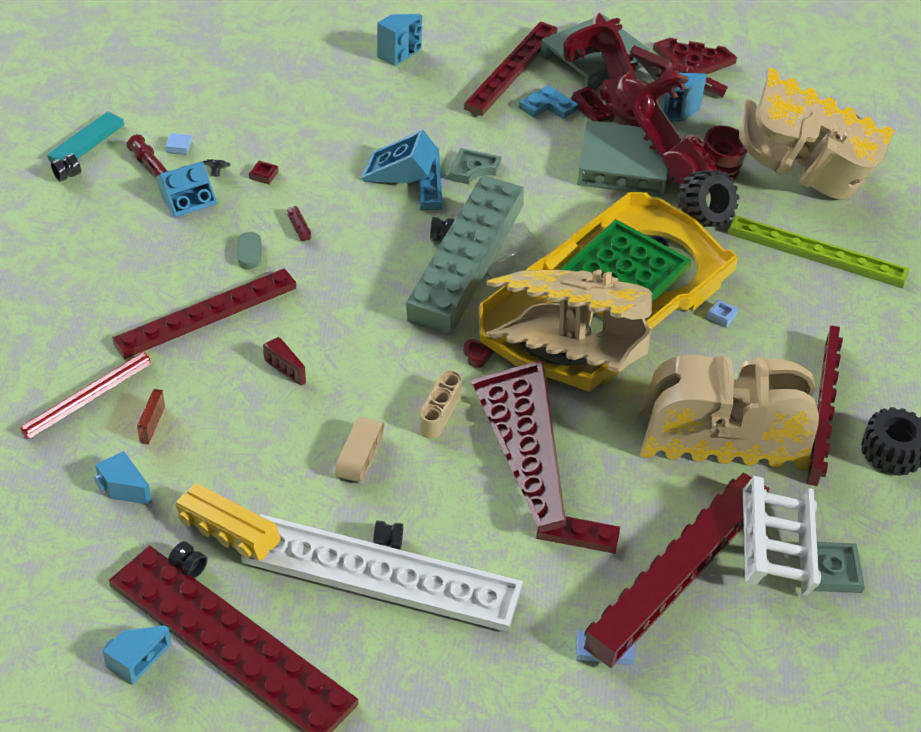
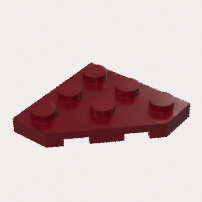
M667 38L653 45V50L659 56L670 60V62L673 59H677L678 63L687 67L692 66L694 68L693 71L706 73V75L734 65L737 62V56L723 46H717L715 49L705 47V43L689 41V44L679 43L675 38Z

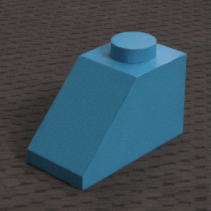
M125 451L95 464L97 476L94 479L100 491L105 490L110 499L141 504L152 502L149 484Z
M163 625L122 631L116 638L111 639L103 650L106 667L133 685L171 645L169 628Z

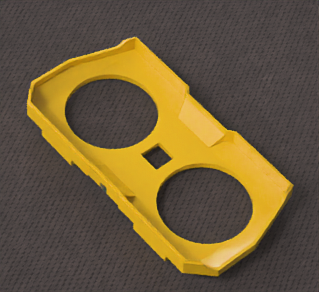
M630 192L524 271L560 270L615 219L645 235L661 236L683 246L692 255L696 262L697 273L686 286L674 291L663 292L652 303V313L648 318H645L646 323L652 330L674 310L687 311L690 309L694 311L718 291L722 281L736 270L738 257L731 249L725 250L693 217L661 198L652 197L642 192ZM503 286L479 304L480 342L517 367L539 361L540 359L524 350L520 342L509 343L507 342V337H487L486 332L516 319L530 305L551 303L553 301L547 300L546 295L532 297L527 295V291L512 292L508 291L507 286ZM603 311L595 312L603 319ZM542 361L546 377L589 392L600 383L606 385L621 372L609 370L608 364L590 365L584 363L564 366Z

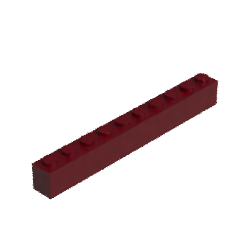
M743 472L736 480L734 478L731 479L722 494L718 493L713 498L708 509L703 508L699 512L696 521L692 525L689 523L685 526L678 540L673 539L668 544L665 553L662 556L657 555L646 572L642 571L639 573L634 581V585L630 589L625 588L613 606L610 604L605 608L601 619L597 623L592 622L587 627L584 633L586 637L584 649L612 668L629 648L641 638L744 528L743 488L751 480V476ZM764 485V489L769 493L770 488Z

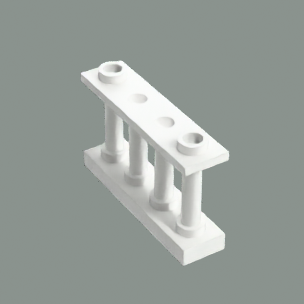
M753 476L743 488L745 583L756 585L764 576L770 574L801 581L802 595L808 596L815 587H818L821 581V572L818 571L815 521L817 502L814 500V489L808 488L799 499L772 494L764 489V478ZM765 503L798 510V522L768 516L767 512H765ZM765 526L799 533V545L768 539ZM766 550L800 557L801 570L769 563Z

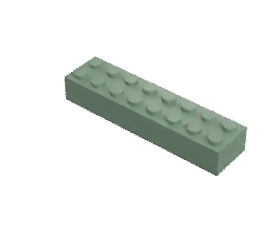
M481 175L406 301L407 321L442 333L452 334L523 208L524 187Z

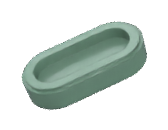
M245 232L238 237L237 256L239 266L244 269H254L261 264V237L257 233Z

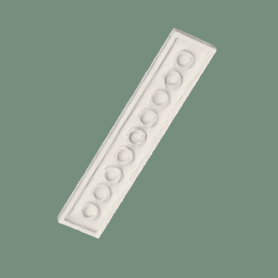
M262 514L260 515L261 517L276 524L281 537L280 542L272 550H269V553L262 561H258L251 556L245 558L241 555L242 563L505 632L509 631L523 585V581Z

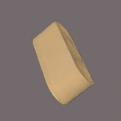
M452 370L443 372L422 406L419 430L422 436L436 438L446 426L461 398L462 376L458 372Z
M360 416L356 419L337 461L335 476L360 483L363 482L384 432L383 422Z

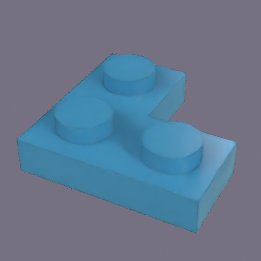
M547 85L521 100L519 108L532 117H536L549 109L564 119L577 111L578 104Z

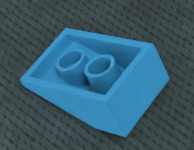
M424 130L416 132L373 151L361 179L364 182L412 183L416 180H423L430 173L429 171L435 160L438 148Z

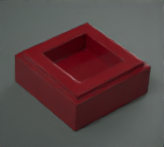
M258 160L249 172V179L269 185L279 172L278 166Z

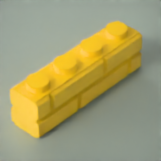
M195 483L187 491V494H183L176 501V508L179 512L178 518L187 527L191 525L197 527L206 537L210 535L216 537L224 547L228 548L231 545L245 558L251 556L258 561H262L269 553V550H272L280 542L281 537L275 523L200 484Z

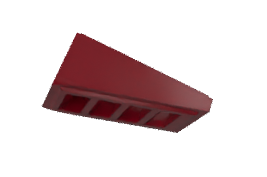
M590 86L573 92L571 100L578 104V110L589 119L603 122L611 118V116L608 117L606 114V105Z
M280 337L263 344L264 360L301 386L306 384L304 364Z

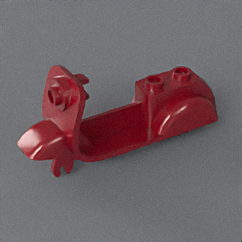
M598 12L593 18L592 25L573 32L564 41L563 59L566 62H571L578 58L584 59L588 54L601 53L610 78L604 80L603 86L600 87L601 99L606 102L607 116H611L612 121L620 125L641 127L633 110L624 111L628 103L620 105V101L630 95L626 79H636L634 70L637 67L636 62H630L633 61L634 56L627 54L623 40L618 33L623 25L619 24L621 21L619 18L606 21L602 14Z
M667 70L661 75V78L651 83L638 79H626L630 95L624 97L620 101V105L628 103L624 111L633 110L638 123L646 133L643 139L652 142L649 148L656 149L671 170L669 178H676L672 183L685 184L684 179L690 177V174L693 172L716 170V161L703 148V141L698 136L689 134L681 138L659 106V100L667 93L671 97L677 98L676 88L679 87L680 90H686L685 84L689 81L688 76L679 74L677 70Z

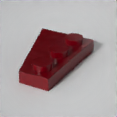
M635 45L630 50V53L654 80L661 78L665 71L674 70L670 60Z

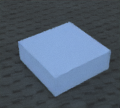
M170 133L165 145L166 152L187 154L192 143V135Z
M718 299L707 311L706 318L727 328L737 316L739 309Z

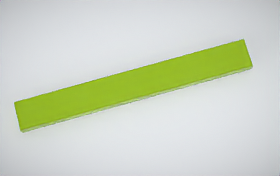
M734 215L727 234L900 288H903L909 268L737 215Z

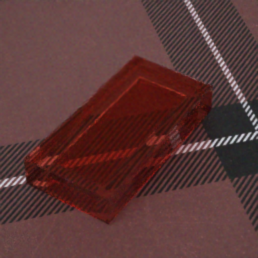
M152 390L138 422V436L142 444H150L165 409L163 390Z

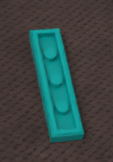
M107 111L47 154L48 160L51 162L56 159L62 160L71 153L77 159L124 126V119Z

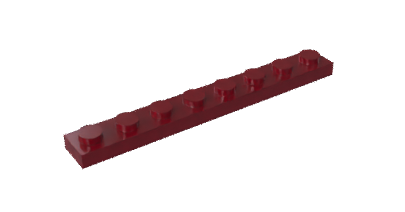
M540 21L464 103V110L483 116L541 52L542 39L556 34L558 27Z
M283 268L112 337L113 344L123 359L129 358L296 289V281Z
M830 325L825 341L817 403L819 420L811 450L807 481L808 485L818 486L820 477L826 476L828 462H825L824 458H828L830 443H827L826 439H830L833 427L832 424L828 423L832 421L835 410L831 403H834L837 389L833 388V385L836 386L839 371H835V368L838 369L841 354H837V351L840 352L843 338L839 337L840 327Z

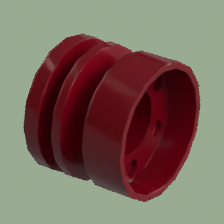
M724 125L714 126L706 132L703 148L714 157L716 170L729 174L728 178L735 180L739 175L748 151L739 138L740 131L738 129Z

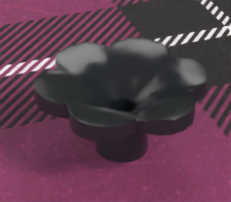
M207 159L203 161L204 165L212 168L211 176L215 177L220 176V169L230 167V163L224 160Z

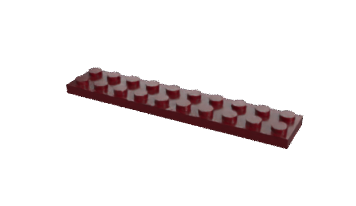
M149 545L109 579L110 587L160 625L168 627L173 635L301 732H333L359 705V699L194 577L184 575L181 568L174 567L168 563V558Z

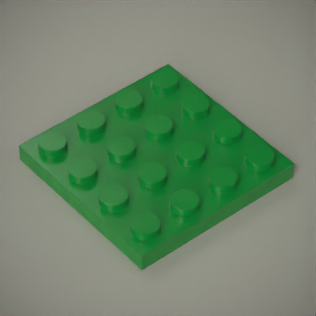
M615 219L560 270L587 271L592 274L593 271L602 270L601 278H603L604 273L611 272L612 277L618 278L620 282L635 284L649 289L652 292L653 303L690 267L691 259Z

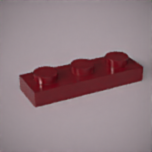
M565 516L567 526L545 532H540L539 528L537 529L536 539L616 554L620 526Z

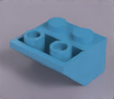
M390 14L377 23V57L396 66L421 50L423 15Z
M679 73L688 76L689 81L685 84L686 90H680L678 87L675 89L678 95L677 98H673L667 93L660 99L659 106L670 122H683L700 110L706 73Z
M203 161L168 171L155 177L161 196L174 217L218 204Z

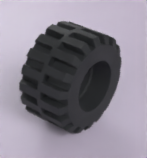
M720 170L693 172L690 174V177L684 179L685 184L680 185L681 193H678L677 197L680 198L678 208H681V211L696 219L702 227L723 226V224H727L730 221V217H734L736 214L734 210L738 209L739 204H736L737 200H739V195L736 194L738 190L737 185H733L734 180L733 178H728L729 174ZM707 191H709L711 197L709 207L706 203Z
M890 407L889 410L883 408L879 412H875L872 418L869 419L861 442L862 453L866 454L865 459L868 462H872L873 467L882 469L884 473L891 472L892 475H898L899 473L908 475L909 472H916L918 468H921V417H917L916 413L912 411L910 413L904 408L898 410L895 407Z

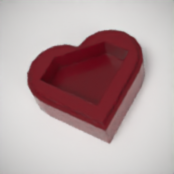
M470 339L464 343L463 351L465 356L468 357V364L472 367H483L494 353V350L479 340Z

